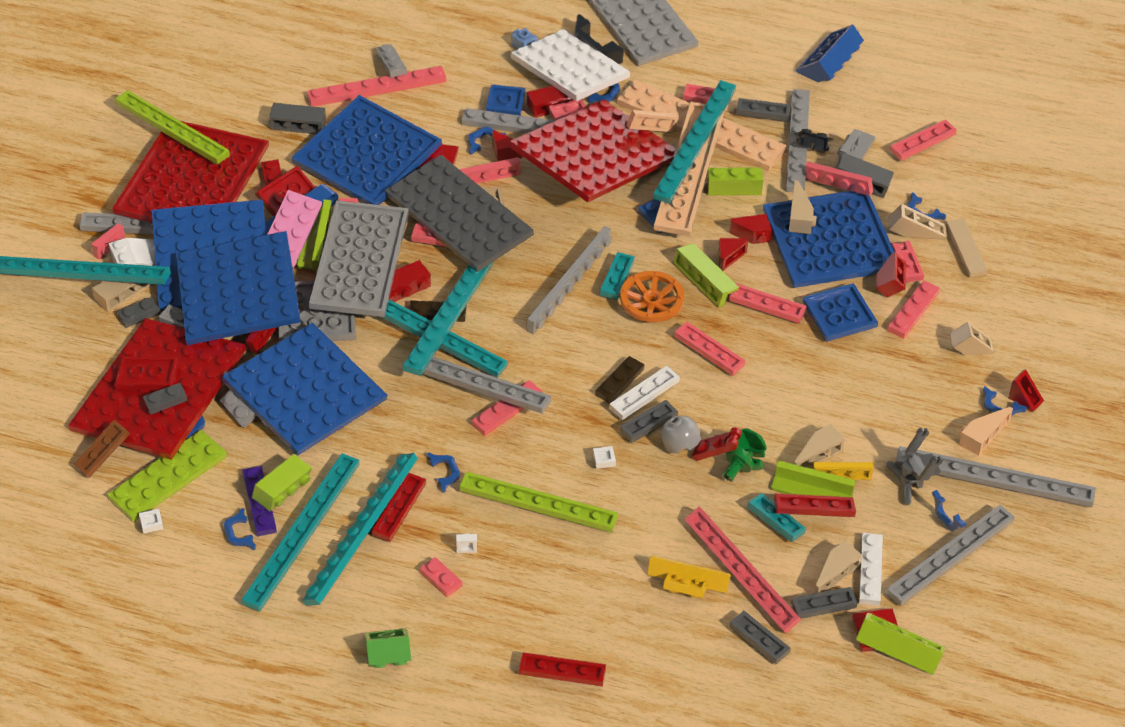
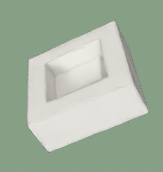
M613 446L593 448L596 469L616 466Z
M159 509L139 513L143 534L163 530Z
M466 533L456 535L457 553H477V534Z

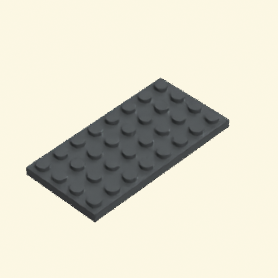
M442 155L385 190L388 198L401 208H409V215L477 272L534 235V230Z

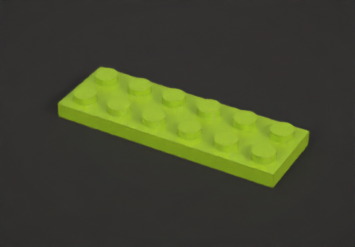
M201 429L184 441L172 460L164 457L159 458L108 493V500L132 522H135L140 518L139 513L155 508L225 459L227 452Z

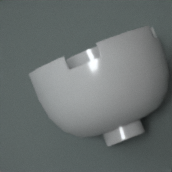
M680 415L670 418L663 425L661 438L667 451L679 454L678 450L686 448L692 450L701 441V432L693 419Z

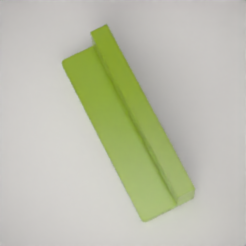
M324 200L323 207L299 256V269L318 271L330 221L331 200Z
M692 243L677 248L673 264L718 308L724 306L727 295L738 291L739 287L695 244Z
M778 460L771 490L783 494L852 497L856 480Z
M868 612L856 638L857 641L932 675L935 673L945 649L942 645Z

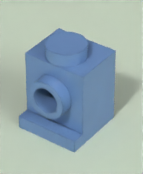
M526 28L522 30L516 29L512 34V45L517 50L538 40V36L533 35Z

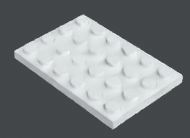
M560 30L537 42H532L525 47L511 52V59L575 101L630 77L629 70L596 51L566 30Z

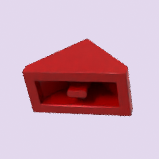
M494 130L492 132V143L497 162L517 157L522 159L523 156L509 147L510 141L513 138Z
M720 238L718 252L719 267L722 271L747 253L748 240L746 238Z
M1022 370L1012 381L1008 398L1016 401L1019 405L1026 406L1028 411L1034 412L1043 403L1044 399L1027 370Z

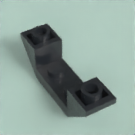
M581 14L577 15L575 37L616 63H623L624 50L614 41L601 46L600 43L590 37L591 23L589 20L585 19Z

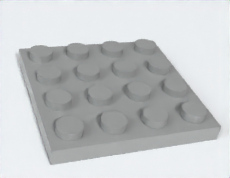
M315 281L295 282L301 322L280 326L279 342L312 322L331 341L356 340L355 314L309 309V301Z

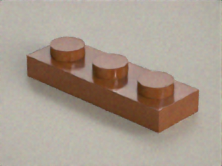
M113 420L78 458L74 465L90 478L130 433Z

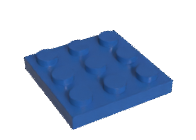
M854 283L803 297V304L806 306L807 311L826 342L878 327L877 319Z

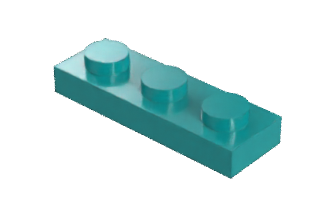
M617 252L600 289L601 296L618 300L621 288L635 262V256Z
M763 493L748 502L747 507L791 543L805 534L806 527L789 514L776 513L774 502Z

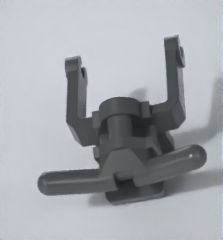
M922 428L916 431V435L905 450L906 461L903 462L902 470L892 461L886 463L887 468L901 482L903 487V503L905 505L911 504V484L916 483L918 488H922L924 481L929 480L931 476L939 475L941 472L939 465L943 462L941 456H938V459L932 453L916 456V451L929 435L927 428H924V431Z

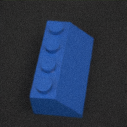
M854 24L830 32L796 69V72L818 83L824 80L826 82L830 81L835 77V72L843 68V63L851 59L852 53L860 49V44L864 39Z

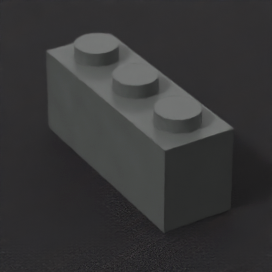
M273 103L269 116L270 130L317 134L325 127L326 110L322 107Z
M846 153L843 154L837 168L871 177L872 194L882 198L885 197L894 174L893 171Z

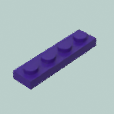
M262 466L243 469V478L257 537L277 533L273 511L267 510L252 498L255 484L264 478Z

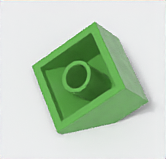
M406 628L365 633L369 666L373 665V668H383L389 663L400 666L407 664V661H411L409 635Z

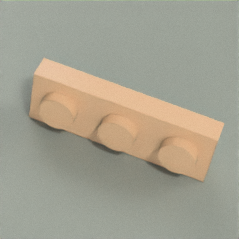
M632 110L626 125L629 129L673 132L679 117L674 113Z

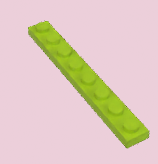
M127 90L115 98L116 105L218 165L230 156V151L134 93Z
M467 471L460 484V491L611 533L618 520V512Z

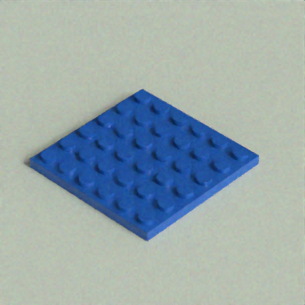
M358 95L291 159L295 165L352 197L358 198L359 201L365 204L380 205L387 198L385 190L413 173L442 145V139Z
M846 191L808 197L814 208L813 216H817L816 225L811 228V234L789 232L792 200L763 205V212L769 220L772 235L793 288L877 275L878 271L894 252L872 199L868 195Z
M263 200L152 210L156 266L170 267L171 271L165 285H157L160 311H164L169 304L182 309L176 253L266 235Z
M287 231L176 253L187 345L301 322Z
M313 322L222 377V381L297 456L387 400L388 396Z

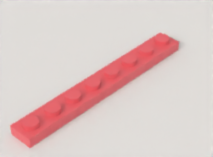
M442 66L409 71L407 74L395 77L388 75L307 90L310 105L315 107L352 100L358 95L368 97L446 82V75Z
M700 506L685 519L785 633L789 632L802 620Z

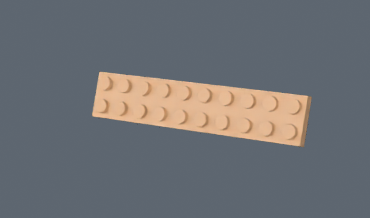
M636 79L617 99L618 105L629 110L677 114L679 119L674 130L682 133L690 106L689 102ZM725 118L722 120L715 148L755 166L762 167V169L767 171L773 167L786 151V145Z
M690 102L675 156L706 104ZM725 110L671 203L668 204L661 201L654 230L690 236Z

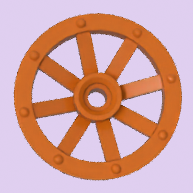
M643 271L632 275L624 282L621 288L620 299L624 310L632 317L645 322H662L673 318L680 312L684 304V290L679 281L669 274L660 271ZM652 280L651 289L647 290L641 281ZM658 281L668 284L660 292L657 290ZM633 285H636L642 295L629 290ZM672 289L677 294L675 297L663 298ZM628 297L639 301V303L631 304ZM675 303L670 309L663 306L664 304ZM646 308L647 312H643L639 309ZM655 310L661 311L660 313H653Z

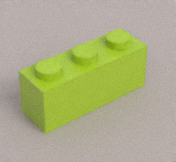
M762 167L708 168V196L762 195Z
M293 454L255 484L252 498L269 511L273 510L276 506L280 507L288 496L292 497L299 487L308 484L311 479L312 467Z

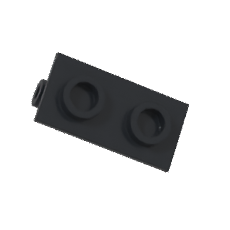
M802 129V131L794 133V135L799 136L796 139L798 146L811 149L813 143V150L823 153L827 152L830 148L828 141L833 140V138L827 137V134H815L810 129Z

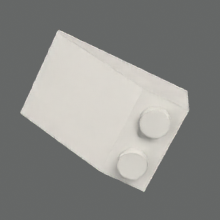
M124 238L109 243L113 263L156 266L154 239Z

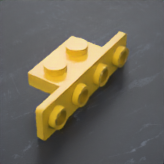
M657 556L650 557L647 572L650 576L665 579L663 589H667L672 593L688 594L693 598H703L707 589L727 593L731 577L729 573Z

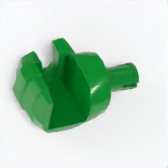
M748 428L740 429L742 434L740 439L737 440V449L726 452V458L730 465L722 473V476L727 481L732 482L739 471L748 473L751 470L758 471L763 468V462L752 457H765L766 443L760 434Z

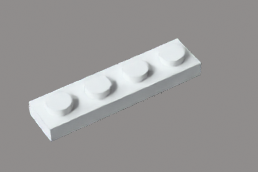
M665 366L611 402L609 409L623 420L677 384L680 377L668 366Z
M862 533L861 554L863 556L860 566L859 604L880 606L883 535Z

